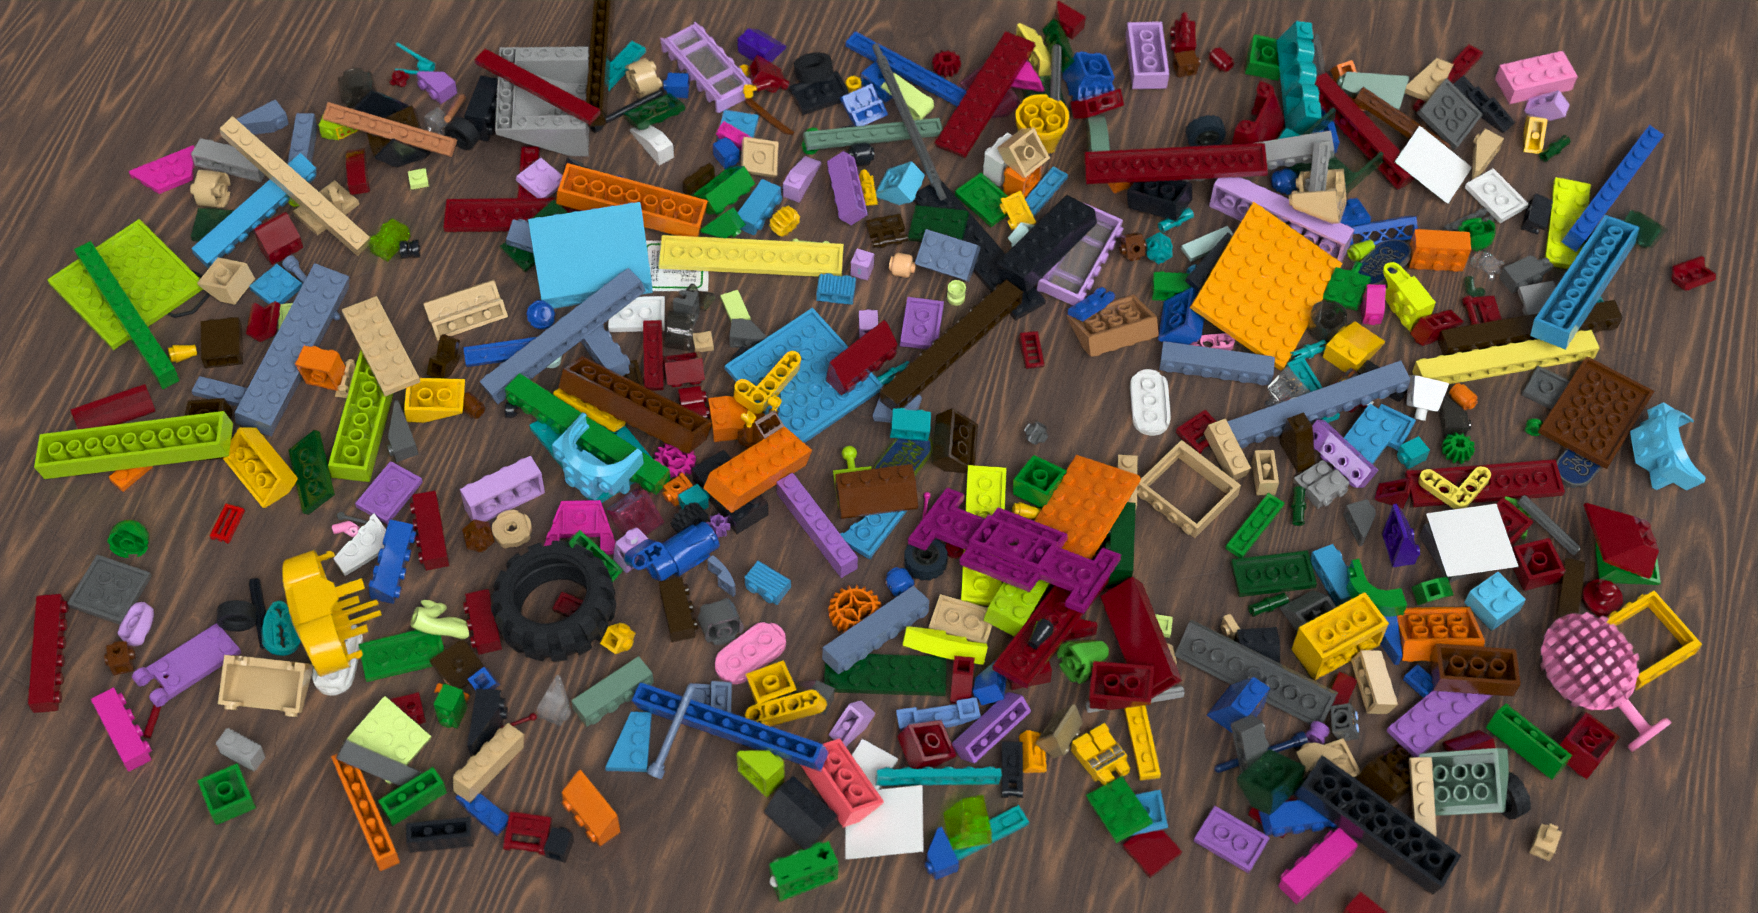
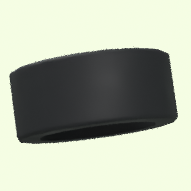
M459 116L453 117L444 128L446 136L456 139V146L463 150H470L480 139L475 126Z
M242 600L223 602L217 608V624L222 629L228 631L249 630L256 624V607L252 603Z

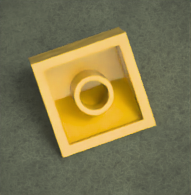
M784 660L746 674L748 685L756 704L796 690Z

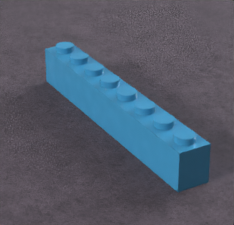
M301 153L287 164L308 183L312 182L316 177V167ZM269 180L191 248L192 253L209 269L217 258L230 254L239 241L241 243L245 241L249 236L248 234L254 228L262 225L264 219L271 218L279 206L283 207L286 205L290 196L272 180Z

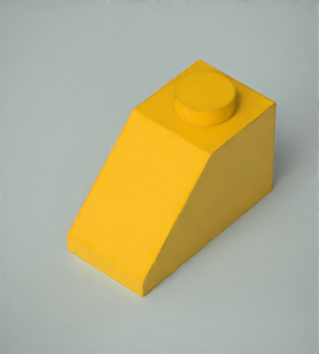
M1526 115L1523 132V152L1537 154L1542 152L1548 119Z

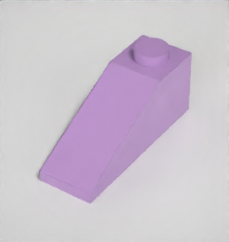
M805 156L790 170L783 183V197L800 203L821 166V162Z

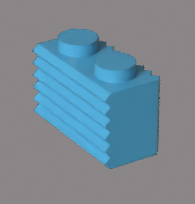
M828 273L824 275L819 274L817 301L853 305L856 278L848 275L841 277Z
M757 561L745 576V586L751 593L761 595L766 602L778 605L790 590L791 580L762 562Z

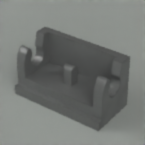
M680 290L679 294L685 295L686 298H674V321L677 324L694 328L700 315L699 293L697 291Z

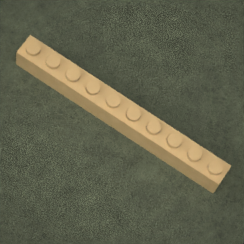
M233 116L220 128L221 136L354 254L359 256L370 245V237Z

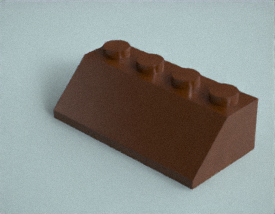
M913 464L836 474L835 486L841 519L918 509Z

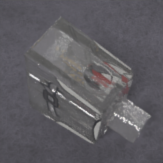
M1287 366L1267 387L1271 398L1264 402V405L1270 407L1310 393V391Z

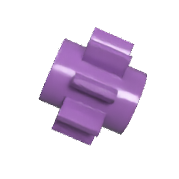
M720 513L710 516V522H706L713 529L717 538L723 535L726 537V530H730L728 517H723Z

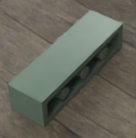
M638 656L571 700L573 710L586 727L596 724L604 715L614 712L625 701H631L640 682L652 686L654 683L653 673Z

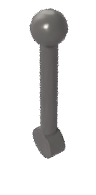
M344 512L337 513L338 520L347 519L362 524L368 522L347 516Z

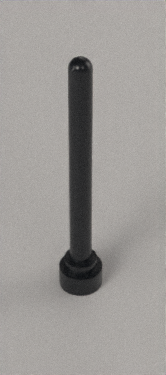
M659 89L607 115L606 124L623 116L624 112L664 94L663 90ZM604 125L590 126L594 133L601 131Z

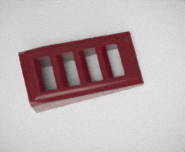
M1038 331L1020 333L1018 340L1025 368L1044 367ZM1026 341H1033L1034 343L1026 344ZM1029 347H1035L1033 350H1027ZM1037 353V356L1028 357V354ZM1038 359L1039 361L1038 363H1029V360Z

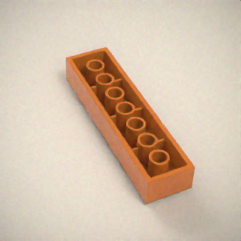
M567 163L557 191L556 204L585 211L594 208L598 209L640 202L644 227L676 236L698 237L708 200Z

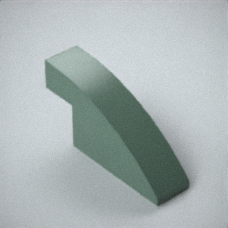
M1103 115L1086 118L1087 152L1110 151L1108 128Z

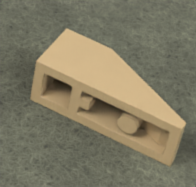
M1487 129L1482 134L1478 133L1473 142L1475 147L1473 149L1472 180L1483 173L1500 150L1504 138Z

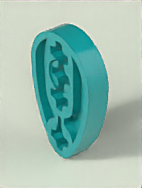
M275 601L271 604L265 615L261 631L263 646L270 653L278 656L294 653L301 642L292 623L288 605L283 601ZM276 609H280V612H282L280 617ZM278 626H281L282 629H284L282 635L285 638L283 644L284 646H286V648H282V646L280 645V628H278Z

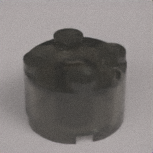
M354 68L343 72L341 78L340 76L338 77L341 100L348 108H354L372 89L376 91L373 74L370 71L367 73L363 72L361 68Z
M1326 300L1317 302L1312 307L1307 331L1317 341L1325 340L1326 344L1323 345H1327L1338 332L1345 329L1347 323L1346 309L1336 301L1326 302Z
M675 311L668 312L664 348L690 351L695 314Z

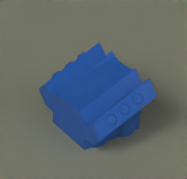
M1084 51L1076 52L1074 55L1075 61L1063 72L1062 80L1066 82L1069 95L1073 96L1072 101L1114 90L1112 81L1115 77L1106 55L1100 53L1090 54Z

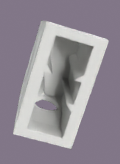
M1409 375L1411 380L1407 389V406L1416 408L1414 419L1425 421L1427 411L1437 412L1439 410L1449 383Z

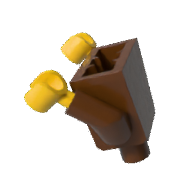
M773 395V397L771 396L768 399L767 404L771 405L772 409H769V413L755 421L756 416L748 410L747 414L742 413L741 419L746 422L744 428L738 431V442L742 446L745 445L746 448H749L784 427L778 416L779 411L777 408L782 403L779 397Z

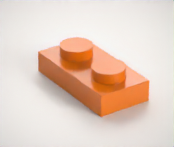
M153 466L116 470L109 476V479L124 492L152 469Z

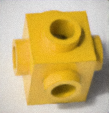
M618 623L607 628L600 644L615 654L628 651L634 643L633 638L636 633L630 630L628 625Z

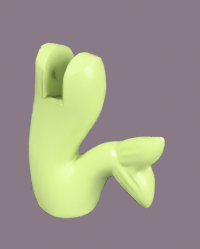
M422 600L421 604L424 608L417 607L412 615L411 627L421 632L452 636L458 639H466L469 635L467 621L457 617L437 618L447 609V606L443 603Z

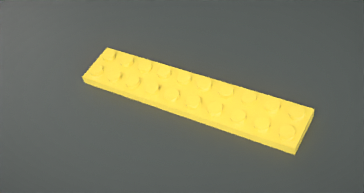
M662 235L659 269L819 277V274L824 275L828 273L833 276L842 277L844 244Z

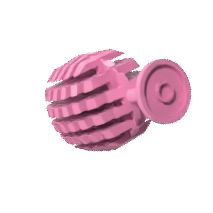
M1586 612L1583 615L1570 614L1557 619L1548 628L1544 636L1543 646L1541 647L1543 662L1540 666L1542 671L1546 670V677L1551 681L1554 688L1561 693V696L1565 700L1572 701L1571 706L1575 708L1582 706L1591 712L1594 710L1606 711L1619 707L1640 733L1639 737L1628 745V749L1631 752L1671 724L1668 718H1663L1654 726H1650L1628 700L1636 687V679L1639 676V668L1637 669L1636 664L1639 656L1638 653L1633 654L1632 649L1634 647L1617 630L1618 628L1615 624L1610 625L1607 623L1609 618L1605 616L1596 618L1593 617L1594 615Z

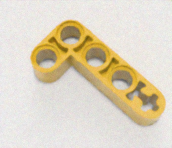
M796 351L787 352L758 386H755L746 379L738 380L735 383L734 399L755 414L765 411L769 406L767 404L768 399L771 396L773 397V395L778 396L799 372L801 364L800 354Z
M808 690L752 705L747 709L745 718L771 727L821 713L825 710L827 701L817 691ZM798 703V707L793 710L794 705ZM779 709V712L774 715V712ZM760 714V717L755 720V717Z

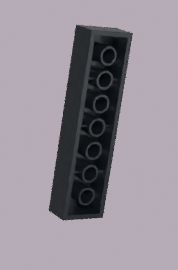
M1323 755L1312 764L1294 792L1296 797L1432 895L1443 888L1462 856Z

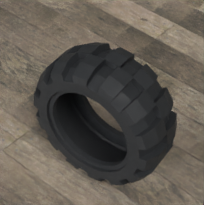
M552 541V545L543 546L540 542L528 546V552L520 555L516 553L507 561L506 566L508 569L499 572L493 585L495 591L491 595V611L500 634L504 636L505 642L512 649L519 653L524 651L525 656L531 659L544 661L545 657H551L552 662L568 660L567 656L577 652L581 656L591 650V643L595 639L600 642L609 627L608 621H612L615 617L617 603L614 597L616 592L609 571L602 560L593 555L592 551L577 544L571 548L569 542ZM570 580L587 589L582 605L575 613L564 620L554 623H538L527 619L521 614L522 606L528 595L535 588L546 582Z

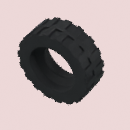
M813 52L800 56L794 62L796 79L804 83H813L829 78L833 74L830 55Z
M1509 772L1505 812L1500 813L1505 818L1514 820L1529 812L1531 801L1523 782L1517 775Z

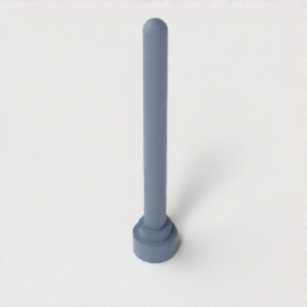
M292 255L288 256L282 263L283 267L287 271L294 272L304 284L307 276L299 268V261ZM337 311L333 316L334 320H339L341 317Z
M692 683L688 684L656 762L654 761L653 764H650L647 773L651 776L663 778L665 773V765L663 764L695 690V685Z

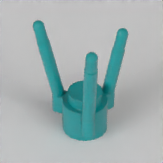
M396 43L398 47L419 60L417 68L420 71L434 72V62L421 57L400 43ZM395 69V71L402 70L405 73L417 75V73L419 72L407 69Z

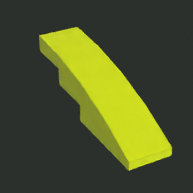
M906 626L902 643L903 646L954 660V656L975 658V664L984 665L988 649L987 643L967 641L966 637L946 635L944 630Z

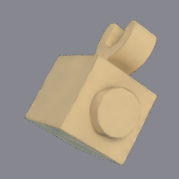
M1541 824L1536 832L1529 853L1550 861L1556 851L1562 833L1557 830L1558 826Z

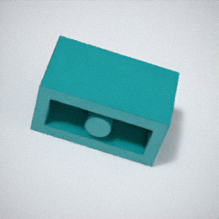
M893 408L890 438L928 441L931 412Z

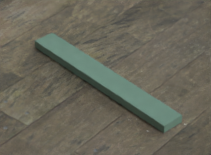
M939 118L914 120L922 138L939 136L943 130ZM904 122L803 133L807 150L851 146L853 143L870 144L911 139Z

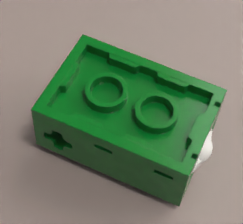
M817 842L809 849L797 850L791 856L776 858L769 864L770 884L773 886L779 902L838 880L839 863L830 842Z

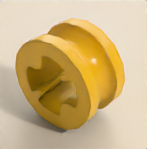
M856 76L847 78L846 87L850 93L861 88L860 78Z

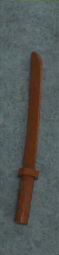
M729 77L722 79L729 88L734 89L738 87ZM752 98L743 100L781 132L794 135V131L769 114Z

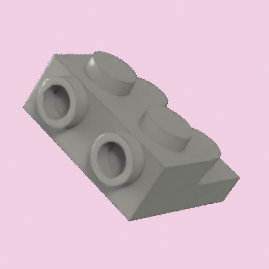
M1324 460L1293 479V483L1296 486L1305 488V496L1317 509L1323 505L1328 506L1337 496L1342 497L1345 495L1349 486V481L1337 469L1333 471Z

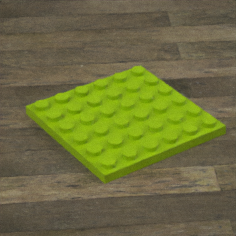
M140 219L96 247V250L147 327L203 290L197 284L200 279ZM78 259L47 279L49 285L113 350L130 340Z

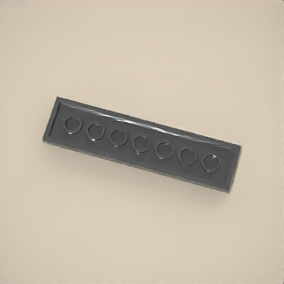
M1193 620L1189 621L1174 655L1231 685L1255 677L1270 687L1266 700L1267 703L1309 724L1313 721L1324 723L1338 692Z

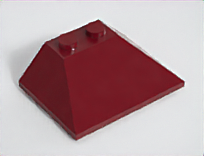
M1585 503L1584 508L1603 561L1650 579L1659 553L1650 523L1645 519Z

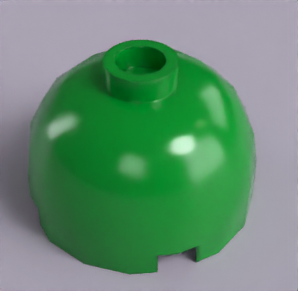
M1471 218L1463 221L1461 227L1459 225L1458 232H1470L1471 250L1481 251L1489 247L1494 241L1496 228L1494 222L1489 219L1485 222L1482 221V218Z
M126 519L112 527L107 543L110 545V550L117 556L129 558L128 554H137V558L145 554L148 549L149 533L140 522Z

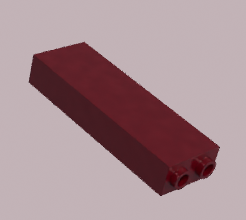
M1132 576L1101 595V600L1126 663L1155 666L1152 698L1181 682L1182 678L1143 583Z

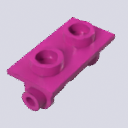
M725 121L722 122L716 133L718 139L727 137L732 140L741 152L742 139L744 137L752 138Z

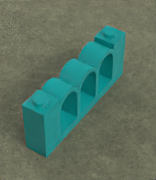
M1295 21L1277 39L1285 129L1288 128L1300 135H1304L1322 116L1320 102H1318L1319 90L1314 85L1317 69L1315 64L1312 63L1314 58V44L1311 41L1313 39L1312 23Z

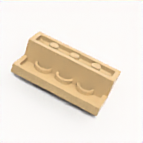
M494 280L423 303L437 341L442 334L453 336L508 317Z

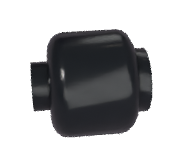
M853 143L851 149L847 151L849 155L855 158L856 166H868L874 160V148L869 143Z

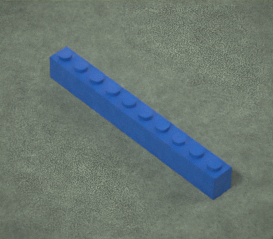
M1651 125L1648 126L1561 241L1562 243L1577 252L1664 134Z
M640 682L632 702L640 710L651 712L673 721L682 696ZM690 700L681 724L759 751H770L773 755H778L783 759L820 772L829 753L824 745L694 700Z

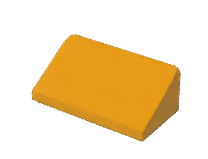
M1026 730L1019 735V742H1023V772L1045 773L1047 771L1045 751L1035 744L1041 733Z

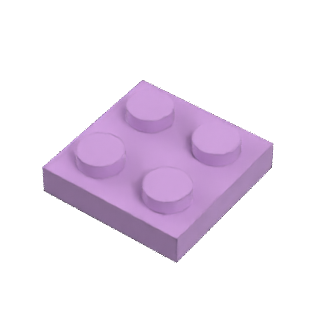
M540 158L517 175L516 181L536 198H549L558 191L563 175Z

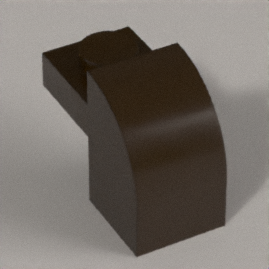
M445 334L440 336L437 353L429 358L427 375L447 379L453 373L460 359V354H458L460 340Z

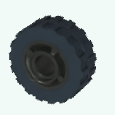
M1215 115L1200 116L1190 122L1185 130L1190 147L1219 145L1226 137L1223 121Z
M934 539L925 551L908 544L904 552L905 569L913 578H918L922 581L938 578L947 568L948 556L945 545L940 540Z

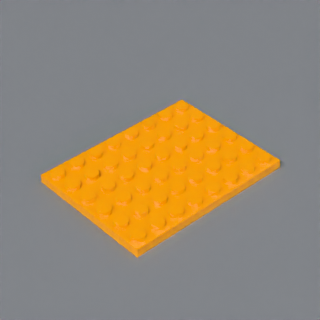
M1253 202L1201 287L1190 309L1255 354L1275 357L1274 367L1282 371L1292 355L1290 352L1295 350L1319 307L1335 268H1340L1343 263Z

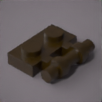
M900 213L865 220L870 239L876 237L878 239L871 242L873 248H885L886 245H900L902 242L908 241L907 234L900 235L901 232H905V225ZM893 234L894 236L890 238H884V236Z

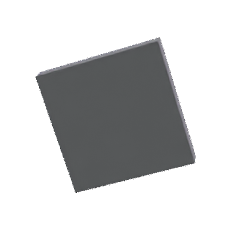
M1537 366L1522 392V396L1552 410L1570 381Z

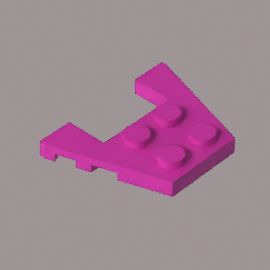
M601 500L561 501L551 530L546 536L544 546L552 545V541H560V538H570L574 533L581 530L587 537H600V549L607 555H613L616 542Z

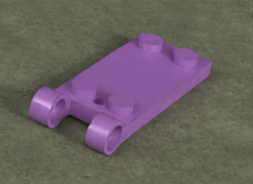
M216 623L147 668H139L133 673L132 679L138 686H144L155 678L163 688L154 690L150 694L149 699L156 707H160L168 700L223 666L224 655L238 656L241 654V650Z

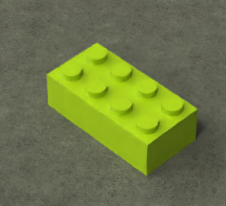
M1039 579L1033 589L1027 592L1003 582L987 609L984 621L1015 637L1035 612L1051 583Z

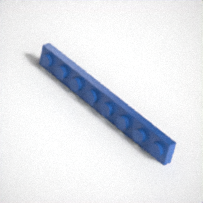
M855 31L846 41L845 46L876 62L877 57L872 48V45L876 44V42ZM878 44L883 56H886L892 72L958 107L967 92L966 90Z

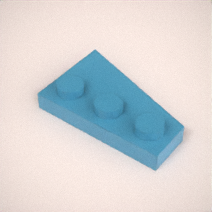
M651 712L630 713L605 767L606 771L647 772L652 720Z

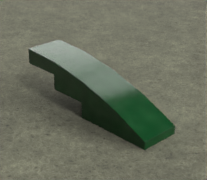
M1053 18L1042 31L1046 36L1045 41L1049 46L1047 50L1050 55H1052L1053 45H1060L1062 47L1061 72L1063 73L1075 60L1065 32L1058 20Z

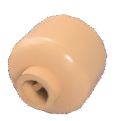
M896 253L894 256H891L889 270H891L892 275L908 278L911 273H915L916 265L913 262L912 255Z

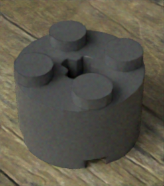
M729 598L701 606L698 622L708 643L711 641L714 645H723L736 639L735 635L738 632L742 633L743 623L736 606Z

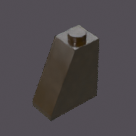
M1304 412L1287 418L1280 440V445L1297 473L1315 465L1313 426Z

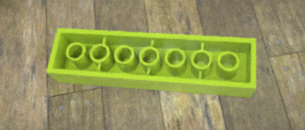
M361 349L328 467L332 478L370 482L394 393L384 396Z

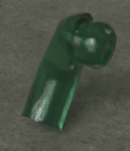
M1473 276L1465 277L1466 293L1472 297H1482L1485 295L1484 288L1475 287Z

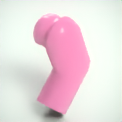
M351 521L332 525L334 534L344 532L351 537H355L360 529L358 525Z

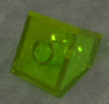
M984 795L962 798L943 813L949 843L953 850L992 843L991 826Z

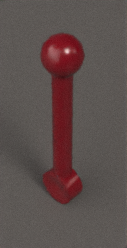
M531 713L528 717L509 724L516 726L529 720L535 721L537 715Z

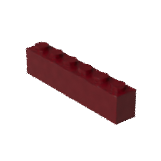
M61 594L36 596L28 705L33 713L59 711V703H62L60 685H63L64 681L61 668L65 665L63 649L66 648L64 631L67 630L65 613H68L69 607L68 602L63 599Z

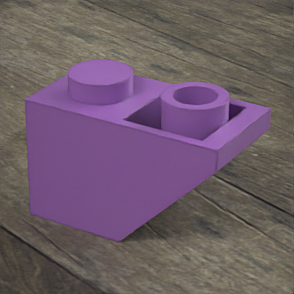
M419 71L417 73L418 86L422 90H426L433 100L436 99L440 104L457 94L455 81L445 72Z

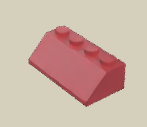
M841 739L824 743L823 745L829 753L821 772L803 765L801 767L828 807L838 815V821L842 827L858 823L880 807L884 801Z

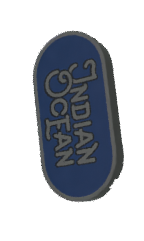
M1398 239L1381 242L1360 261L1362 266L1358 273L1370 277L1369 285H1385L1387 280L1383 274L1384 266L1387 263L1394 262L1403 268L1411 259L1410 245ZM1395 268L1387 269L1391 274L1397 273Z
M1568 448L1557 460L1562 483L1570 488L1587 486L1602 468L1600 465Z

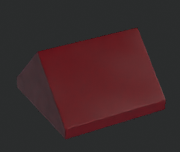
M1476 730L1442 743L1446 752L1495 748L1494 738L1481 730Z

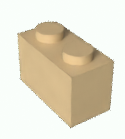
M1255 450L1252 459V470L1256 495H1267L1268 493L1275 495L1279 479L1274 450Z

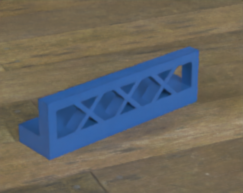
M1404 216L1351 226L1350 228L1355 229L1353 234H1360L1363 237L1360 242L1369 240L1368 236L1371 232L1377 231L1380 236L1373 242L1375 245H1378L1390 239L1402 241L1412 239L1413 235H1406L1402 231L1406 225H1412L1414 233L1418 226L1416 216ZM1389 228L1397 231L1393 238L1385 235Z

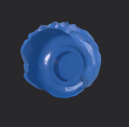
M1282 169L1272 174L1271 185L1273 189L1280 193L1292 194V191L1297 190L1296 178L1298 176L1290 169Z
M537 300L528 307L526 315L531 326L544 330L550 328L554 323L555 311L550 304L543 300Z

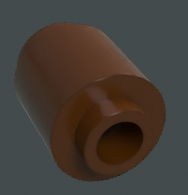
M471 392L464 393L463 412L470 418H480L485 412L484 404Z

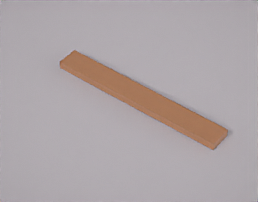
M329 102L322 118L328 122L392 140L394 138L411 146L452 157L457 140L454 138Z

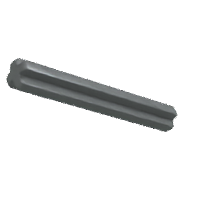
M1053 45L1050 98L1059 102L1062 47L1060 45Z
M1526 495L1518 500L1517 503L1572 555H1575L1581 549L1580 545Z

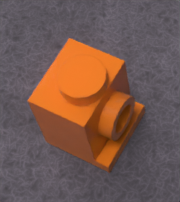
M681 472L678 477L663 485V497L667 502H671L676 507L679 505L678 494L691 488L693 484Z

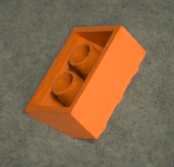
M580 769L562 791V805L568 812L572 811L575 815L574 820L580 827L584 826L587 830L586 835L591 842L596 841L599 846H602L620 833L618 815Z

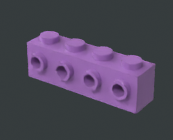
M842 151L827 161L828 173L832 181L831 186L835 194L838 216L842 221L853 225L867 216L868 213L855 158Z
M1317 420L1312 425L1314 450H1318L1321 453L1320 457L1324 461L1333 464L1334 470L1337 469L1348 478L1351 486L1354 488L1365 487L1379 470L1325 420Z
M1008 692L1003 700L994 704L962 733L952 745L962 760L976 763L1031 712V709L1022 695Z

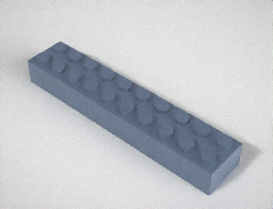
M314 263L235 411L236 424L247 428H257L260 433L272 437L302 379L295 365L304 345L319 347L333 320L335 312L340 307L349 289V276Z

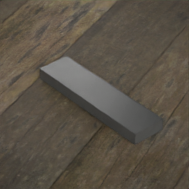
M347 739L344 740L336 756V759L399 786H403L422 773L413 767Z

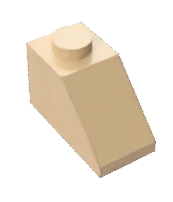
M1315 742L1307 743L1301 747V750L1297 751L1306 772L1321 755L1336 765L1349 759L1342 750Z

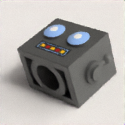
M1352 704L1331 706L1332 733L1338 740L1344 739L1345 741L1360 739L1358 712Z

